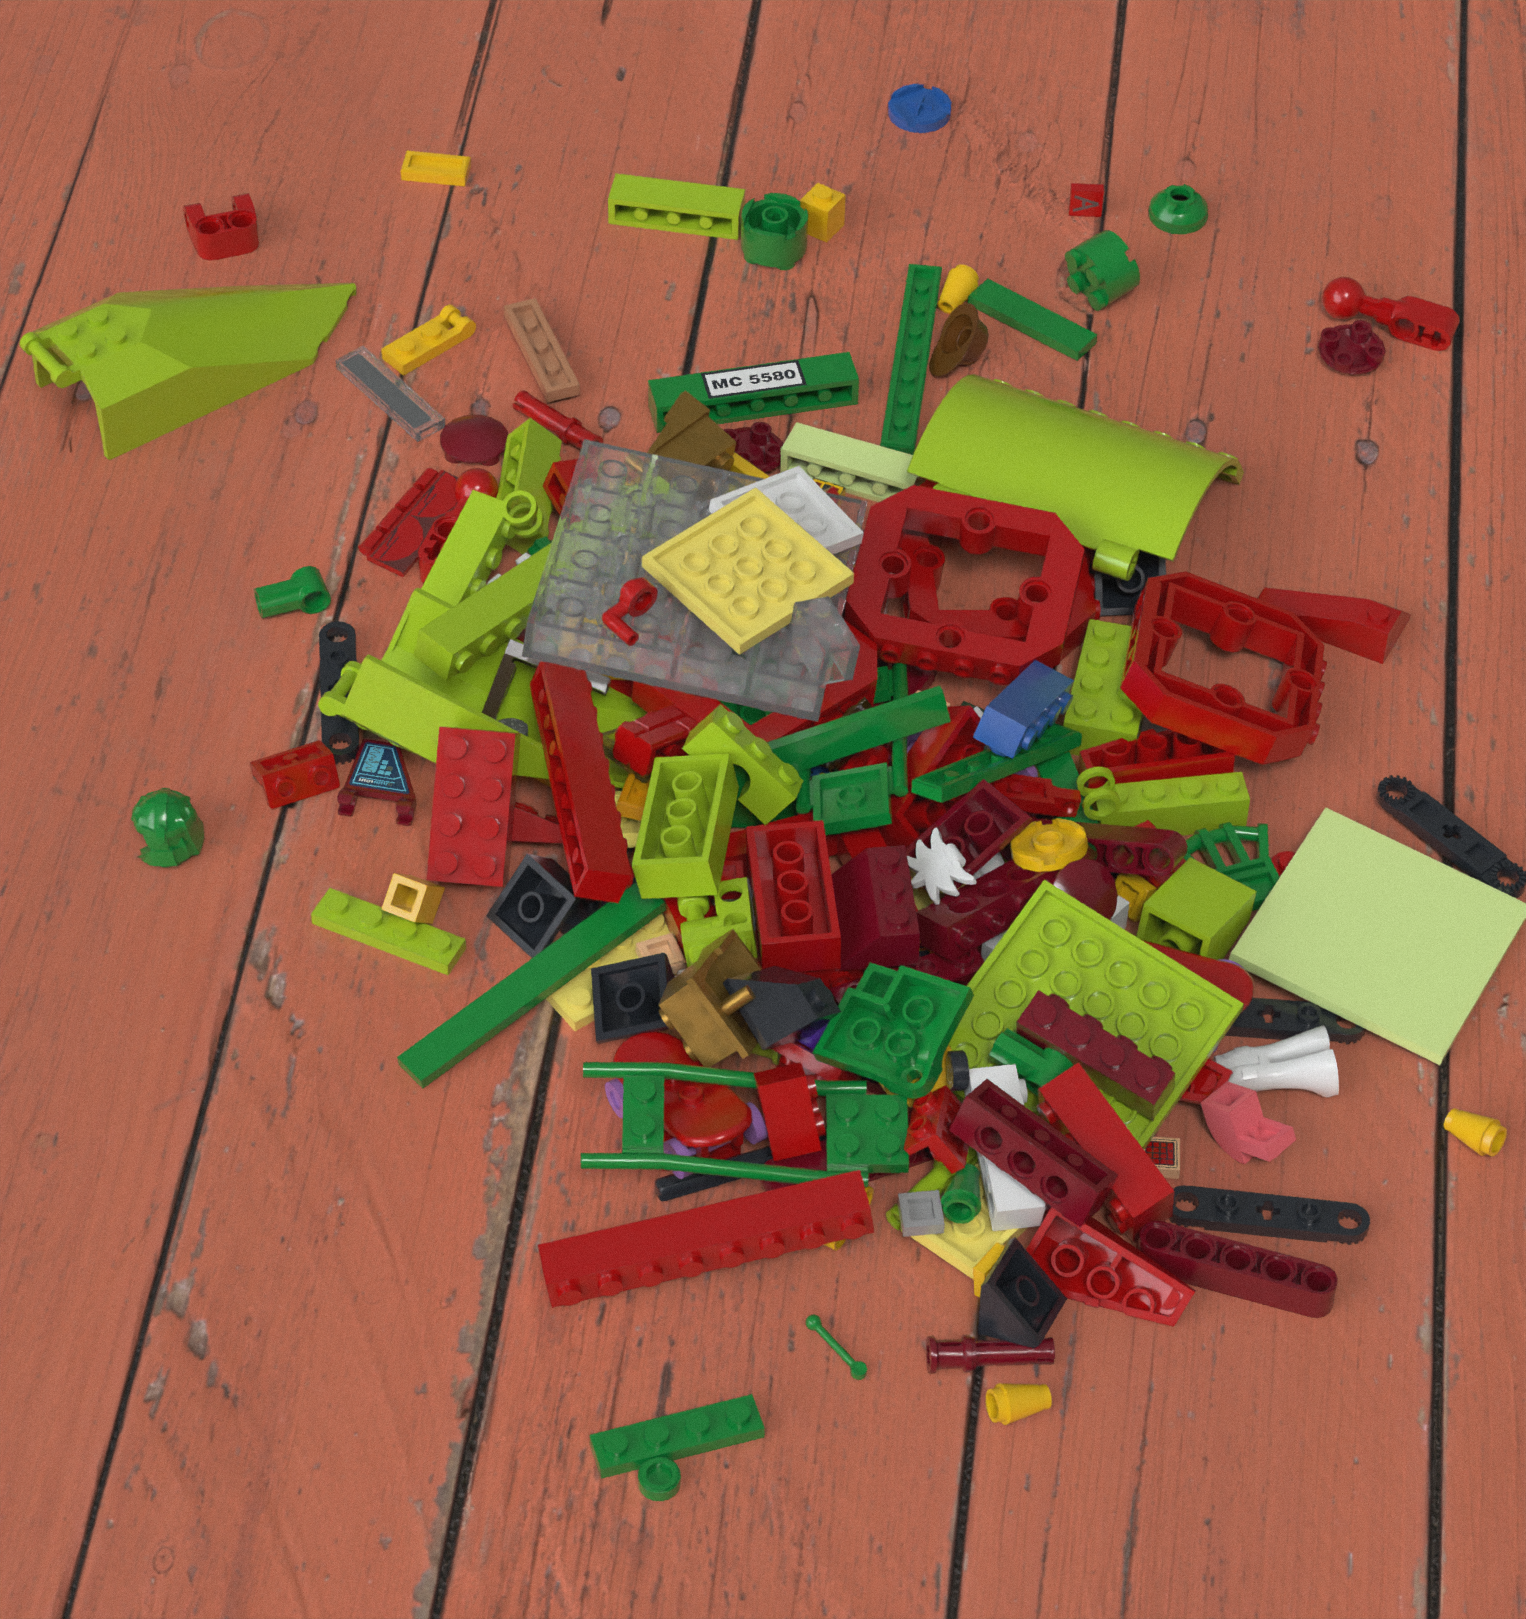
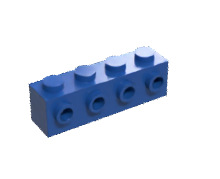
M1035 660L986 706L973 738L988 745L989 749L995 754L1004 757L1008 756L1012 759L1022 749L1028 751L1035 738L1040 739L1047 726L1052 727L1059 714L1064 715L1069 708L1074 696L1069 691L1074 680Z

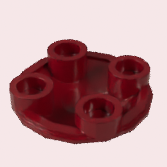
M1357 320L1353 324L1323 329L1318 345L1320 357L1329 367L1351 375L1366 374L1377 369L1384 361L1386 352L1383 341L1372 331L1371 324L1364 320Z
M480 414L464 415L453 419L444 426L440 434V444L445 452V459L450 463H481L484 466H493L500 461V454L505 451L508 431L501 422L493 417Z
M756 422L751 427L724 429L736 441L734 452L765 473L776 469L781 464V448L784 443L774 433H771L772 428L769 424Z
M1079 859L1069 862L1058 872L1056 877L1048 881L1111 921L1117 905L1118 893L1116 884L1108 869L1097 861Z

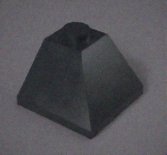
M1090 549L1089 573L1094 574L1095 592L1093 595L1094 599H1099L1100 616L1133 615L1137 600L1148 578L1166 575V559L1143 551H1139L1137 564L1129 581L1093 570V560L1096 551Z
M527 853L486 916L533 958L552 943L580 901V897H574L570 874L554 859Z
M768 967L731 977L723 982L730 996L746 985L754 992L755 999L738 1010L763 1051L811 1037L841 1012L834 1001L832 992L825 986L821 978L782 967Z

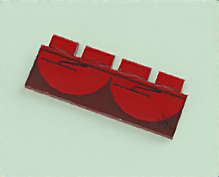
M427 468L414 482L413 487L407 490L395 504L394 508L379 522L376 530H372L359 545L358 549L363 555L367 556V561L404 577L419 560V547L434 521L445 516L446 512L452 511L456 507L457 501L454 495V486L458 477L444 470L438 473V471L432 468Z

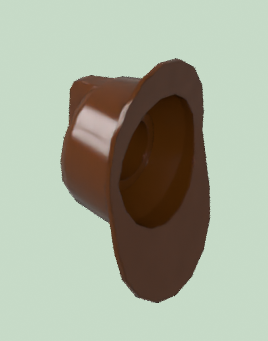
M964 303L959 305L947 318L929 362V370L933 376L941 377L947 375L958 365L968 366L974 364L984 352L989 338L988 328L979 320L978 311L973 304Z

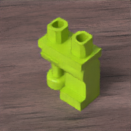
M747 877L720 882L718 895H714L717 916L704 917L709 910L708 896L677 898L679 912L687 918V921L681 923L680 926L687 967L698 961L704 947L731 929L735 930L754 958L758 957L753 924V909ZM729 891L742 893L739 899L732 902L721 899L722 895Z

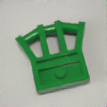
M1231 822L1219 824L1218 829L1208 831L1206 828L1195 830L1194 835L1186 840L1188 846L1187 854L1184 857L1186 861L1190 857L1193 858L1191 855L1199 850L1203 852L1210 868L1257 891L1252 911L1260 909L1280 878L1269 857L1268 824L1258 823L1257 827L1232 825ZM1241 841L1256 842L1257 859L1250 860ZM1223 843L1224 846L1227 845L1236 864L1225 866L1215 844Z

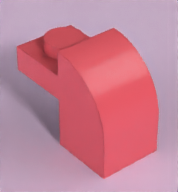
M1227 1081L1201 1102L1207 1126L1218 1145L1230 1157L1244 1165L1253 1157L1270 1162L1296 1141L1293 1127L1263 1116L1255 1090Z

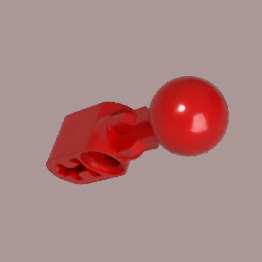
M1350 277L1333 279L1326 285L1322 294L1324 309L1333 318L1347 320L1361 313L1373 317L1377 323L1389 326V330L1395 338L1435 351H1443L1450 346L1459 324L1458 314L1449 307L1414 296H1406L1397 301L1386 297L1381 299L1365 295L1361 284Z
M472 468L463 472L456 480L454 486V495L457 501L454 510L446 512L445 516L434 521L418 550L419 574L423 584L472 490L497 498L499 485L496 478L489 471L481 468Z

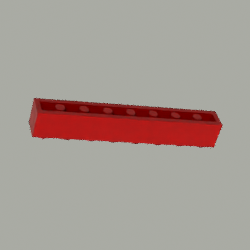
M542 657L529 685L574 897L619 903L625 889L630 888L632 885L634 872L627 856V839L623 838L621 812L617 811L615 803V786L610 781L609 760L605 758L603 750V733L599 732L597 707L593 706L591 697L592 685L587 679L584 664Z
M856 1170L539 1244L538 1249L551 1306L554 1308L562 1305H575L580 1301L601 1296H614L622 1291L639 1287H653L661 1282L682 1277H695L703 1272L716 1269L734 1268L742 1263L763 1258H776L782 1254L797 1250L815 1249L823 1244L844 1239H857L863 1235L874 1233V1226L861 1171Z

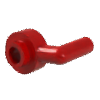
M644 577L631 579L621 588L619 602L602 614V622L628 646H632L638 641L639 634L626 624L622 618L627 614L632 617H638L646 613L657 599V588Z

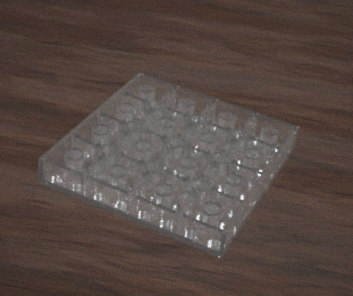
M584 439L527 621L522 657L818 722L849 586L739 655L642 567V556L711 515L712 513L709 511L711 499L763 480V478ZM825 492L862 530L868 501ZM858 545L833 555L852 571ZM644 577L657 588L658 595L653 606L643 615L632 617L627 614L622 618L626 624L639 634L638 641L634 645L628 646L602 622V614L619 602L621 588L627 581Z

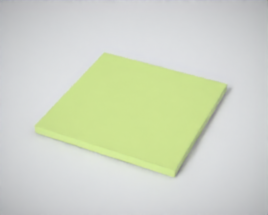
M1325 807L1232 950L1229 960L1240 964L1245 970L1441 1065L1526 921V903Z

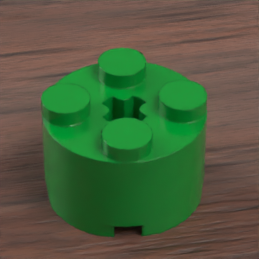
M781 193L764 194V199L756 202L755 198L749 200L742 209L741 248L745 261L750 264L777 267L780 270L794 268L795 262L800 260L807 250V210L805 209L804 211L800 206V201L795 197Z
M1110 230L1095 234L1065 253V260L1070 276L1067 277L1068 286L1075 294L1082 292L1088 297L1090 305L1096 311L1103 309L1136 288L1140 283V272L1136 260L1134 259L1130 262L1125 254L1129 250L1126 243Z

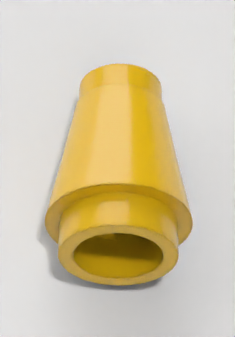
M960 264L948 272L940 300L938 301V307L944 313L951 314L978 287L979 276L973 268Z
M1453 1108L1448 1113L1444 1122L1445 1130L1449 1131L1480 1156L1486 1154L1495 1156L1501 1150L1507 1136V1129L1501 1126L1498 1119Z
M997 1383L995 1388L988 1389L986 1392V1408L991 1421L994 1423L1001 1422L1003 1425L1011 1424L1043 1410L1050 1409L1052 1404L1051 1393L1046 1384Z

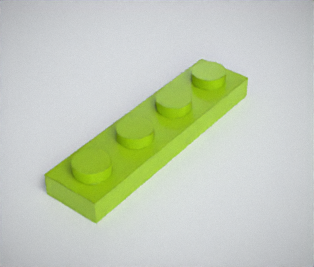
M332 888L328 889L311 913L312 924L445 975L450 974L466 950L465 938L425 923L412 922L381 910L382 907Z

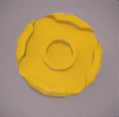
M1055 818L1052 819V824L1042 825V821H1035L1029 824L1011 841L1010 850L1014 863L1023 869L1035 872L1055 871L1062 869L1069 862L1081 859L1087 852L1088 841L1082 826L1071 820Z

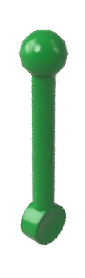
M809 1315L805 1321L807 1328L816 1331L851 1368L850 1374L854 1379H864L867 1375L866 1364L861 1361H855L821 1325L822 1321L818 1315Z

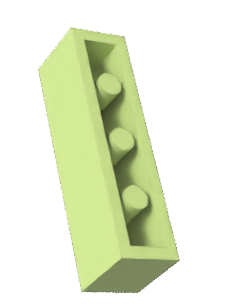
M798 422L794 425L781 448L780 473L800 466L812 479L814 477L846 487V493L880 502L912 485L919 486L926 480L906 472L913 455Z

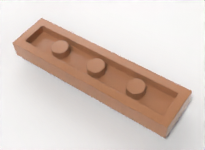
M536 298L505 305L504 317L547 403L580 395V384Z

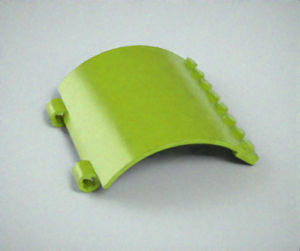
M975 374L963 377L944 397L929 421L906 471L908 474L938 483L933 489L1054 512L1083 547L1096 551L1093 560V570L1129 581L1133 575L1139 551L1174 562L1187 528L1215 478L1240 485L1244 474L1238 459L1224 452L1216 453L1193 442L1186 441L1185 443L1159 431L1151 432L1128 421L1122 420L1120 422L1108 418V416L1098 411H1086L1077 408L1067 401H1055L1044 397L1036 391L1029 389L1021 390L1002 380H991Z

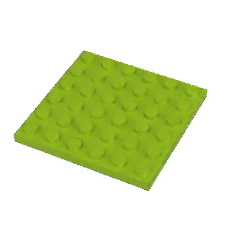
M1044 880L967 985L971 987L974 997L949 1045L953 1051L963 1050L966 1053L969 1069L999 1066L989 1060V1053L1001 1032L1008 1028L1017 1033V1020L1038 990L1048 996L1050 994L1058 995L1069 1004V1009L1081 1016L1084 1014L1093 1016L1102 1023L1104 1030L1116 1037L1118 1035L1126 1036L1138 1046L1137 1050L1150 1058L1153 1055L1161 1057L1172 1066V1071L1176 1073L1174 1090L1153 1121L1099 1089L1141 1147L1145 1149L1242 1012L1244 1003ZM1027 1089V1103H1024V1106L1039 1116L1036 1108L1038 1096ZM952 1091L963 1103L965 1099L964 1091Z

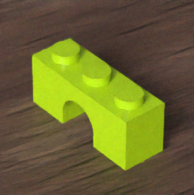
M721 704L690 731L682 748L690 756L730 753L732 763L743 767L750 777L745 782L738 800L765 825L797 798L803 783L797 770L792 765L784 763L779 759L765 740L754 736L744 726L738 715L728 712Z

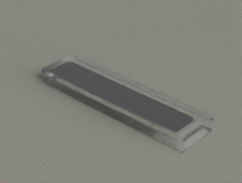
M364 345L336 359V369L417 442L444 428L445 418Z

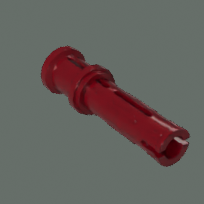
M962 1335L961 1339L936 1340L935 1336H927L926 1363L929 1374H935L937 1369H962L964 1373H971L977 1366L1053 1365L1055 1359L1053 1337L1044 1338L1042 1343L1036 1348L1000 1339L975 1340L974 1336L970 1337V1335Z

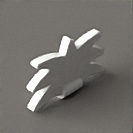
M934 828L932 832L931 849L927 848L919 839L916 843V858L907 856L909 868L916 873L911 880L913 888L925 885L935 905L940 903V891L952 896L959 895L953 880L969 885L977 883L975 878L963 869L966 863L963 855L954 844L946 845L943 843L938 828Z

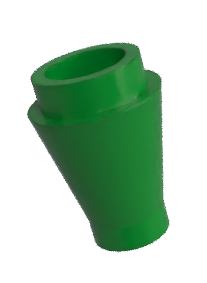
M966 1164L965 1168L955 1172L953 1179L941 1198L944 1215L955 1223H968L981 1210L980 1172L972 1164Z

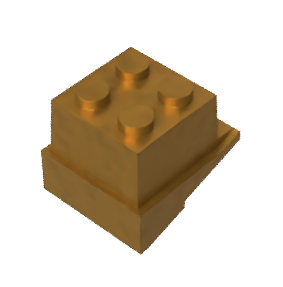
M685 390L666 414L664 421L667 424L648 450L645 458L643 459L636 452L632 451L627 455L625 462L641 474L640 484L659 473L688 494L690 500L686 512L689 516L690 514L696 515L706 502L714 496H721L727 490L730 469L734 463L733 455L736 441L709 418L710 410Z
M731 929L704 947L698 961L669 981L659 1003L661 1008L659 1013L664 1023L671 1030L676 1028L685 1040L683 1041V1047L689 1057L695 1062L699 1060L704 1067H711L736 1051L744 1059L758 1044L757 1039L738 1010L755 999L754 992L746 985L730 996L723 985V982L728 978L762 969L734 929Z

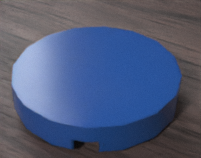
M924 84L905 85L892 93L891 99L888 102V116L891 122L900 129L914 133L933 132L944 127L950 120L952 102L949 96L937 87L932 86L931 90L924 88Z

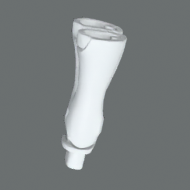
M1324 1026L1316 1027L1264 1046L1236 1047L1229 1052L1213 1057V1061L1233 1071L1229 1082L1255 1090L1256 1092L1271 1089H1303L1313 1091L1323 1097L1339 1095L1337 1062L1333 1049H1330L1329 1036Z

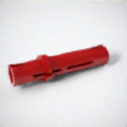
M526 390L520 391L515 396L514 401L521 405L513 403L514 410L532 418L541 426L558 435V438L564 444H572L589 456H595L600 451L602 446L595 443V441L602 444L603 438L583 427L580 420L575 417L568 418Z

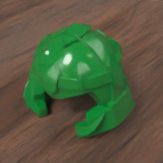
M161 788L140 797V800L132 809L131 821H133L137 832L143 835L148 846L140 849L141 854L137 856L150 866L170 867L178 866L192 856L200 854L205 839L204 825L191 804L189 796H185L170 788Z

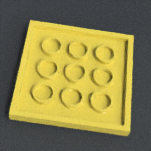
M756 487L642 556V567L739 655L854 582V573Z

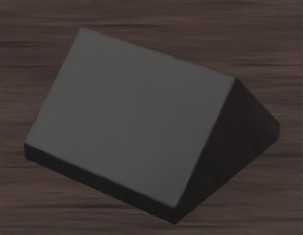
M659 953L591 968L595 1036L598 1044L629 1038L640 1033L670 1029L664 1023L659 1013L661 1009L659 1003L669 981L675 978L667 954Z
M1016 1237L1009 1240L981 1285L978 1334L1036 1348L1042 1343L1067 1298Z

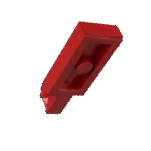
M1011 774L989 783L1026 813H1038L1057 817H1076L1081 803L1080 790L1056 787L1052 785V779Z

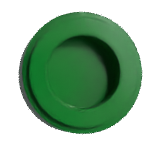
M653 1457L646 1460L640 1466L638 1471V1487L646 1498L653 1501H666L678 1493L681 1486V1472L674 1461L666 1457Z

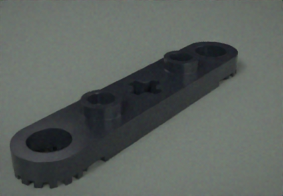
M336 621L328 623L319 632L321 697L324 693L331 691L341 678V670L346 663L350 661L357 662L356 633L354 628L345 622ZM338 634H340V637L344 635L345 638L341 642L330 641V637L334 638V635L338 637ZM321 712L322 743L333 753L335 764L341 762L343 765L346 761L348 763L352 762V759L355 760L360 748L359 727L338 714L327 716ZM341 740L343 743L347 741L349 745L344 749L333 748V743L337 744V741L341 743Z
M1390 775L1389 778L1385 777L1383 781L1379 782L1376 796L1378 804L1466 874L1514 898H1518L1524 893L1526 871H1523V867H1518L1517 863L1510 861L1503 851L1424 790L1421 792L1412 785L1411 780L1407 781L1406 777L1402 779L1399 775H1396V777ZM1395 790L1403 793L1404 796L1403 798L1399 797L1397 800V797L1393 799L1392 795L1389 797L1387 792ZM1445 834L1447 836H1453L1455 834L1458 836V839H1456L1455 837H1450L1447 839L1444 836ZM1510 877L1516 882L1515 885L1511 884L1509 886V884H1506L1504 886V882L1500 884L1498 878Z
M1252 998L1248 1007L1239 1014L1225 1036L1284 1040L1307 1030L1324 1026L1327 1030L1329 1041H1338L1341 1044L1342 1042H1346V1044L1353 1042L1354 1044L1357 1040L1360 1041L1366 1029L1355 1024L1356 1027L1351 1029L1343 1028L1337 1024V1021H1341L1343 1017L1312 1002ZM1264 1015H1271L1273 1022H1265Z
M1188 1185L1173 1188V1215L1170 1217V1222H1175L1178 1226L1184 1225L1186 1228L1188 1226L1205 1227L1204 1230L1323 1243L1337 1241L1341 1244L1346 1242L1347 1245H1351V1243L1358 1244L1359 1241L1362 1242L1367 1237L1370 1217L1368 1212L1363 1207L1354 1203ZM1183 1199V1202H1186L1187 1199L1189 1203L1192 1201V1204L1196 1205V1209L1186 1212L1177 1208L1176 1204L1177 1201L1180 1203ZM1263 1210L1271 1211V1220L1264 1219ZM1344 1217L1346 1219L1351 1217L1350 1220L1355 1219L1359 1227L1347 1229L1339 1224V1220H1343Z

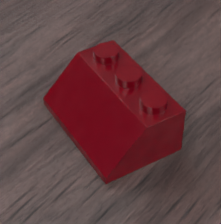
M983 779L906 848L907 856L916 858V843L919 839L927 848L931 849V835L934 828H938L943 843L946 845L954 844L966 860L963 869L973 876L1031 824L1033 820L1027 813ZM909 868L910 874L914 878L916 873ZM953 880L957 889L963 885V883ZM940 891L939 899L947 896L948 894Z
M905 845L866 848L831 874L841 935L840 970L866 969L870 962L883 967L919 964L920 931Z

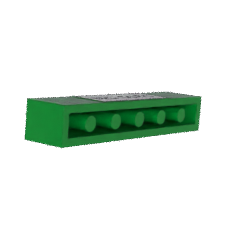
M850 352L648 380V407L656 433H661L667 424L664 421L666 414L680 394L686 390L710 410L709 418L718 425L857 405L859 377Z

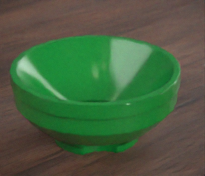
M1170 185L1152 197L1148 216L1153 225L1164 232L1180 235L1190 234L1200 230L1208 220V205L1203 196L1188 185ZM1172 197H1181V198H1186V199H1188V200H1185V201H1177V200L1173 199Z

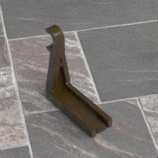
M510 639L482 713L495 720L497 719L518 669L514 662L537 669L542 657L561 661L565 660ZM585 669L587 679L592 685V691L606 696L611 684L610 678Z

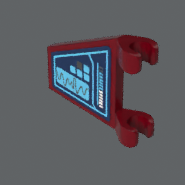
M363 738L345 785L337 796V801L340 803L339 815L353 816L358 795L396 801V812L398 813L396 824L411 826L417 804L400 747L394 746L389 742Z

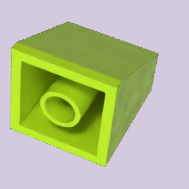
M1190 857L1144 903L1136 937L1216 960L1223 959L1249 922L1257 891Z

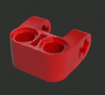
M249 193L232 196L233 211L205 216L201 203L183 206L186 228L200 258L209 261L249 254L258 248L257 216Z

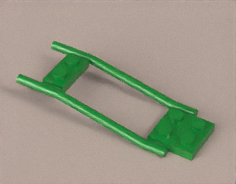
M892 663V670H888L887 666L877 668L874 703L890 701L891 696H893V701L908 696L907 664ZM813 664L799 665V684L807 683L818 686L833 677L815 679L816 683L813 684ZM907 736L892 741V766L889 767L887 762L814 775L811 781V768L798 772L803 783L795 799L796 811L800 814H806L813 808V821L823 820L825 836L892 824L891 794L902 797L908 793Z
M583 1062V1078H624L622 1153H581V1169L672 1170L793 1184L860 1170L864 1186L868 1187V1173H908L909 1154L904 1150L908 1130L907 1097L901 1095H866V1081L814 1079L818 1096H826L827 1171L664 1153V1078L757 1089L754 1077L755 1072L665 1062Z

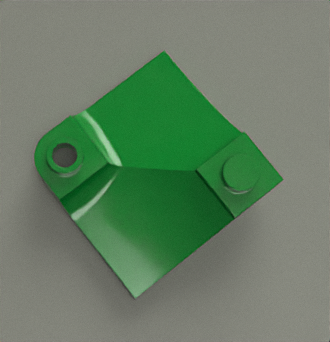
M870 962L856 989L847 988L838 1005L841 1012L829 1021L813 1051V1055L819 1062L873 1079L883 1084L892 1093L912 1099L921 1098L933 1089L943 1071L942 1059L944 1052L970 1005L974 994L971 987L902 965L896 971ZM921 1078L918 1082L911 1083L914 1079Z

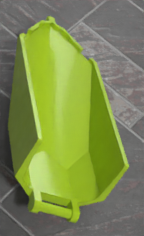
M355 283L250 285L119 292L35 331L26 333L21 338L19 344L27 355H32L35 380L39 387H44L53 382L59 388H65L80 380L85 383L95 402L104 456L108 460H112L314 364L318 357V347L322 341L327 342L348 309V299L351 296H356Z
M415 588L382 660L367 655L362 664L356 661L346 663L341 670V678L331 691L324 693L318 702L319 709L323 714L327 716L338 714L355 723L361 729L369 730L388 740L392 745L401 747L433 763H436L439 727L448 726L520 733L499 722V720L506 718L519 719L528 725L529 737L521 733L517 775L549 779L529 685L536 669L519 662H514L518 669L497 719L495 720L483 714V707L509 640L498 646L490 656H483L474 662L465 673L459 672L448 681L444 680L413 655L419 630L454 606L420 588ZM516 638L514 639L516 642L532 647ZM609 687L606 696L591 691L593 706L597 707L598 712L597 723L599 732L603 733L605 758L609 760L610 781L616 788H623L631 768L630 764L625 765L613 756L612 749L615 744V732L623 722L635 721L643 717L647 712L633 702L632 698Z

